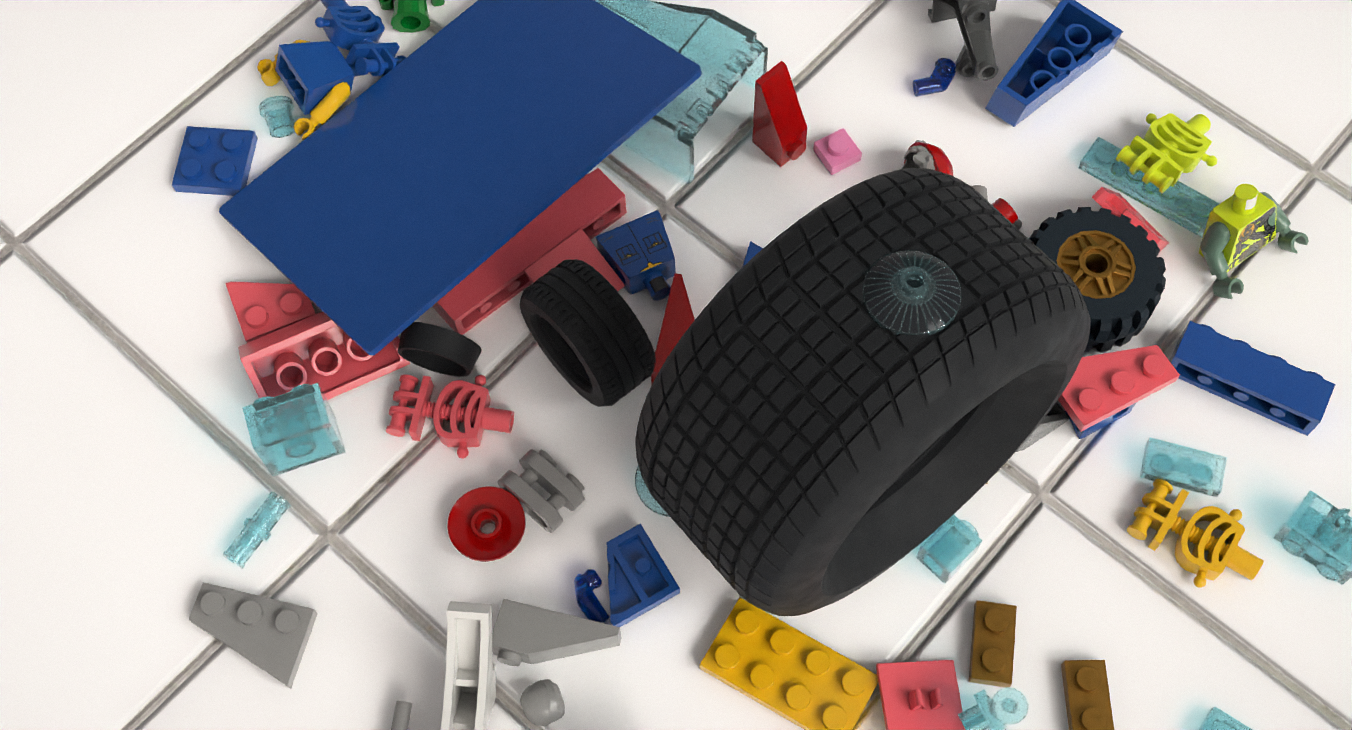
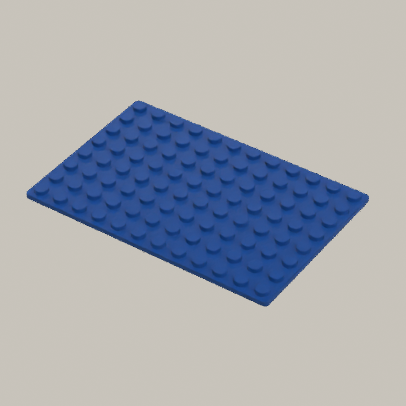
M478 0L219 208V213L368 355H375L701 77L702 71L697 63L595 0Z

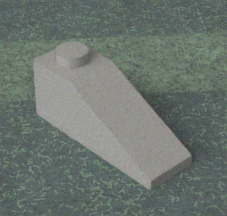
M503 598L492 633V651L497 656L499 662L518 667L521 662L537 664L620 646L622 637L620 627Z

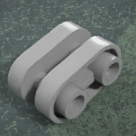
M530 449L519 460L520 465L525 471L518 476L513 471L508 470L497 483L500 488L510 492L518 499L526 514L546 531L553 533L563 523V518L558 510L564 506L570 511H574L585 500L582 494L585 488L571 473H568L566 476L556 468L557 463L546 451L541 449L537 452ZM534 482H537L551 494L547 500L531 487Z

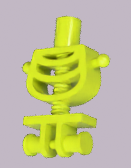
M1149 113L1146 116V122L1151 125L1144 138L1142 139L1138 135L1135 136L1130 146L1126 145L1116 157V161L1123 162L1130 167L1129 172L1135 175L1139 171L1144 173L1142 182L1145 184L1152 183L1159 188L1161 193H1164L1169 186L1173 187L1182 173L1194 171L1201 160L1210 167L1217 164L1215 156L1206 154L1212 141L1204 136V134L1210 130L1211 123L1208 117L1203 114H1196L1185 123L1172 113L1157 119L1155 114Z

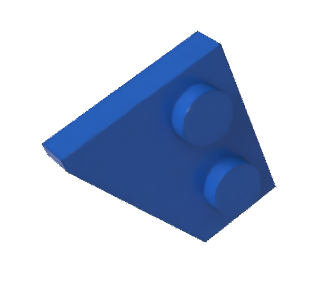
M641 523L606 542L610 623L612 626L622 627L680 594L678 584Z

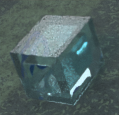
M953 515L921 544L916 558L946 584L977 553L983 540L979 538L977 529L970 522L964 519L960 520Z

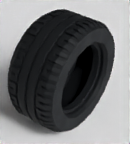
M577 259L564 260L523 290L519 306L532 336L562 377L591 404L597 407L613 406L652 375L656 357L645 329L618 291L589 264Z

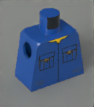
M658 210L596 236L598 251L624 283V288L628 293L635 294L647 289L654 301H659L669 296L671 287L667 279L672 278L674 273H676L675 257Z

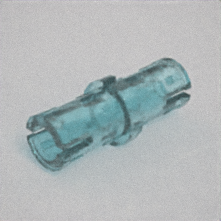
M271 491L268 494L267 499L251 519L246 518L242 523L244 528L222 554L242 569L261 543L269 541L272 537L271 530L287 509L291 507L290 503L281 496L277 498L278 494Z

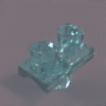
M1002 688L993 697L984 689L973 695L977 705L959 713L958 716L965 730H1010L1006 724L1014 725L1024 720L1028 714L1029 704L1024 694L1016 688Z

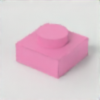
M844 128L814 142L813 151L831 175L861 161L862 152Z

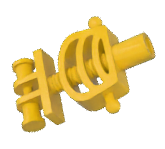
M1163 479L1154 480L1153 489L1150 493H1145L1142 498V503L1146 508H1136L1134 512L1136 519L1127 528V532L1132 537L1145 540L1149 527L1156 530L1154 537L1148 545V548L1155 551L1162 543L1168 530L1171 529V532L1175 531V534L1178 533L1179 536L1175 544L1176 561L1184 570L1197 575L1193 579V583L1198 588L1206 585V579L1214 581L1224 571L1226 566L1251 581L1256 577L1264 560L1238 546L1245 532V527L1238 522L1242 518V512L1239 509H1233L1227 514L1218 507L1207 506L1197 511L1189 521H1185L1184 518L1181 519V516L1178 517L1177 514L1189 492L1181 489L1173 503H1170L1165 499L1168 494L1172 493L1173 486ZM1200 521L1211 522L1205 530H1200V527L1196 528V525H1194ZM1216 530L1224 532L1219 538H1215L1214 535L1211 536V533ZM1188 540L1194 544L1192 553H1190L1188 548ZM1204 550H1205V551L1208 550V555H1207L1206 560H1205V558H1204Z

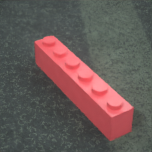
M596 168L581 178L436 302L433 308L454 332L461 335L465 334L532 284L524 270L579 229L582 228L591 240L627 213L625 194L599 168Z

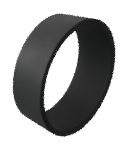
M413 322L401 332L398 347L399 355L407 361L427 370L455 377L469 376L482 351L477 343L464 335L437 325L422 322Z

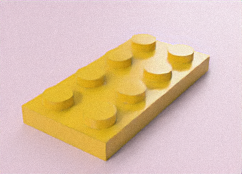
M740 597L699 665V669L804 730H853L878 685L877 674Z

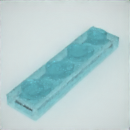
M1100 137L1095 140L1082 158L1078 167L1080 170L1203 238L1209 214L1220 203L1180 181H1177L1173 187L1169 186L1164 193L1159 192V188L1152 183L1145 184L1142 182L1144 173L1139 171L1133 175L1129 172L1130 167L1123 162L1116 161V157L1122 149Z

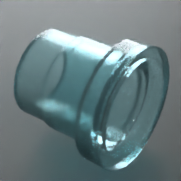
M274 96L265 99L259 104L260 115L265 118L272 137L283 138L295 132L292 113L294 104L290 97Z

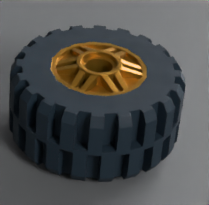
M1078 207L1075 213L1071 209L1058 212L1056 218L1048 217L1040 224L1039 229L1033 231L1029 239L1063 269L1065 274L1071 277L1084 298L1090 315V334L1084 352L1089 353L1092 347H1096L1098 352L1109 351L1114 344L1121 347L1128 343L1132 336H1137L1145 327L1165 289L1166 278L1163 275L1166 270L1165 262L1162 257H1157L1160 249L1154 240L1149 241L1146 238L1148 232L1142 226L1138 225L1135 227L1130 223L1131 218L1123 214L1120 217L1112 215V210L1100 208L1099 211H1091V207Z

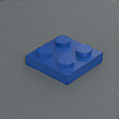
M187 126L172 181L174 190L184 193L235 196L247 186L258 140L255 131Z

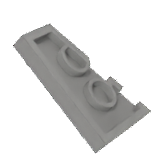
M203 582L189 620L292 689L318 613L313 608Z

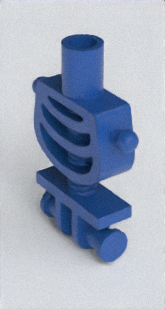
M321 0L327 10L323 18L317 17L315 19V25L323 28L328 39L334 45L349 50L345 60L348 64H355L356 72L359 75L363 76L368 73L372 76L385 75L406 58L403 55L395 58L400 48L397 42L378 43L385 27L382 19L379 16H375L368 7L349 6L345 0Z

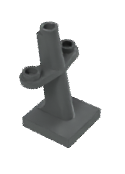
M933 0L932 8L928 9V16L932 23L957 18L964 46L955 65L956 71L964 77L975 76L981 80H990L999 71L995 60L990 26V11H995L997 0Z

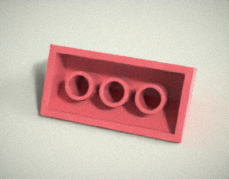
M319 312L238 347L240 360L271 424L410 364L409 361L398 353L399 336L394 338L377 354L368 355L323 312Z

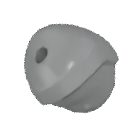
M543 679L532 683L521 695L520 702L526 718L534 725L547 726L562 718L565 714V704L560 688L550 679Z

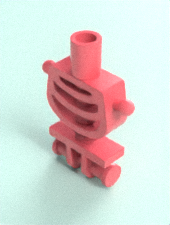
M403 374L399 379L401 382L400 388L393 394V400L399 404L398 406L390 407L389 415L391 416L390 425L386 427L388 434L403 437L406 433L404 429L406 421H410L409 434L412 440L420 441L426 417L433 418L435 430L441 443L447 447H459L457 455L463 459L469 454L467 447L480 446L484 429L511 433L514 424V411L489 407L491 402L489 391L487 388L482 387L486 383L484 375H477L474 384L463 380L450 382L440 392L436 403H432L430 399L434 385L431 377L423 376L419 393H415V386L418 385L419 379L412 375ZM455 398L453 405H450L449 403ZM444 419L450 421L452 433L443 430ZM460 422L464 423L465 433L459 431Z

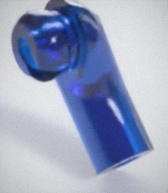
M947 58L938 59L934 64L935 68L930 77L913 80L914 95L918 97L946 91L956 74L955 63Z
M587 569L582 575L578 573L574 579L576 601L588 620L603 623L610 616L593 592V590L601 586L602 580L594 569Z

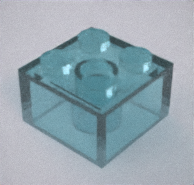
M318 383L312 385L302 384L294 387L288 393L275 397H262L254 401L253 404L242 407L253 449L273 477L346 452L335 413Z

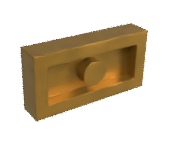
M976 600L973 614L969 682L1010 688L1012 685L1016 605Z
M1064 660L1061 664L1069 730H1114L1105 660Z

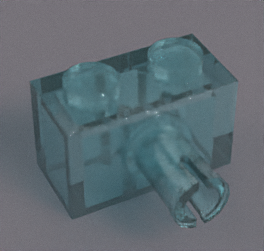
M1310 490L1296 504L1273 538L1282 543L1283 548L1294 556L1302 557L1315 566L1317 571L1326 579L1337 581L1343 585L1352 578V516H1348L1351 510L1347 508L1338 509Z

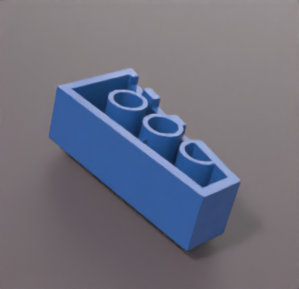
M1061 0L999 83L985 109L1015 127L1107 56L1124 31L1075 0Z

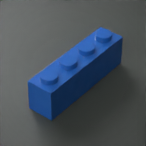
M1190 321L1183 331L1169 360L1180 374L1178 379L1306 436L1322 421L1336 385L1325 380L1318 373L1302 370L1287 363L1285 359L1279 356L1263 353L1252 348L1245 341L1231 339L1216 332L1208 325L1197 324L1193 321Z

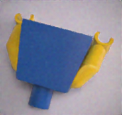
M298 39L291 44L279 45L278 53L274 56L275 60L273 62L269 59H263L257 66L265 85L274 86L281 79L303 114L311 115L309 119L300 118L294 123V131L298 136L309 129L303 134L302 140L316 131L315 127L319 123L323 125L349 98L354 77L361 76L356 72L355 64H348L345 60L346 58L343 57L337 46L331 41L310 42Z

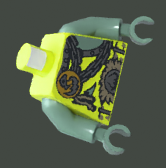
M1251 184L1238 185L1232 196L1213 208L1209 214L1200 243L1199 254L1205 258L1211 275H1216L1217 277L1213 283V292L1221 298L1232 299L1231 293H1243V282L1238 278L1228 277L1227 272L1275 239L1276 233H1280L1277 241L1278 246L1282 250L1292 253H1298L1294 248L1295 241L1302 245H1308L1309 242L1306 234L1289 228L1291 222L1275 199L1266 192H1259Z

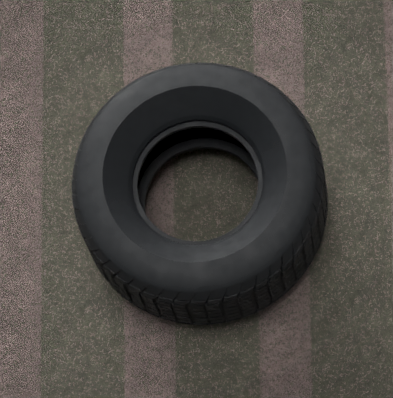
M907 168L877 175L840 192L782 232L744 265L697 316L667 357L643 404L635 436L636 458L641 476L653 498L678 527L683 530L686 536L711 562L730 586L736 590L739 596L755 607L778 616H799L818 610L857 591L915 549L967 503L1020 448L1052 409L1078 367L1090 334V315L1087 305L1071 277L1065 274L1063 269L1039 247L1035 246L1027 236L1006 219L980 193L975 191L972 186L952 175L926 168ZM905 251L910 267L906 266L898 252ZM907 251H914V267L911 266ZM916 251L923 253L919 267H916ZM896 253L900 257L905 268H903L894 258H892L890 254ZM925 254L931 255L932 257L923 269L920 268ZM890 257L901 269L899 270L882 258ZM933 257L940 260L927 271L924 270ZM881 260L895 268L897 272L875 265V263ZM940 262L947 265L931 273L928 272ZM872 266H877L888 271H891L895 273V275L879 271H871L870 269L872 268ZM948 267L953 272L940 274L936 276L931 275L937 271H940ZM868 272L889 275L893 278H866ZM954 274L957 278V280H934L935 277ZM866 279L892 280L891 282L864 285ZM935 281H957L960 288L936 284ZM891 284L889 287L864 293V287ZM936 285L959 289L961 296L953 292L937 288ZM892 288V290L875 296L868 301L865 300L864 295ZM936 289L960 297V304L952 300L951 298L937 292ZM893 291L892 295L869 309L867 302ZM935 293L940 294L946 297L947 299L953 301L957 305H959L957 311L954 310L949 304H947L941 298L936 296ZM893 295L896 296L876 316L871 312L872 309ZM935 296L955 312V315L951 318L932 297ZM895 299H899L882 322L876 318ZM930 299L945 312L950 321L945 324L936 308L930 302ZM902 301L891 326L883 324L898 303ZM927 301L933 307V309L938 314V316L944 324L940 328H937L935 320L926 303ZM904 303H907L899 331L895 330L892 326ZM923 303L933 320L936 330L929 331ZM911 304L908 333L901 332L908 305ZM919 304L921 306L927 328V332L920 333L918 313ZM913 305H916L918 333H910Z

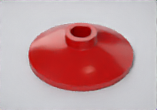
M492 486L479 487L462 495L453 505L447 523L450 540L458 552L471 560L480 562L495 561L510 554L521 542L526 528L525 513L518 499L510 492ZM488 523L494 524L495 529L492 533L485 534L482 532L484 525Z

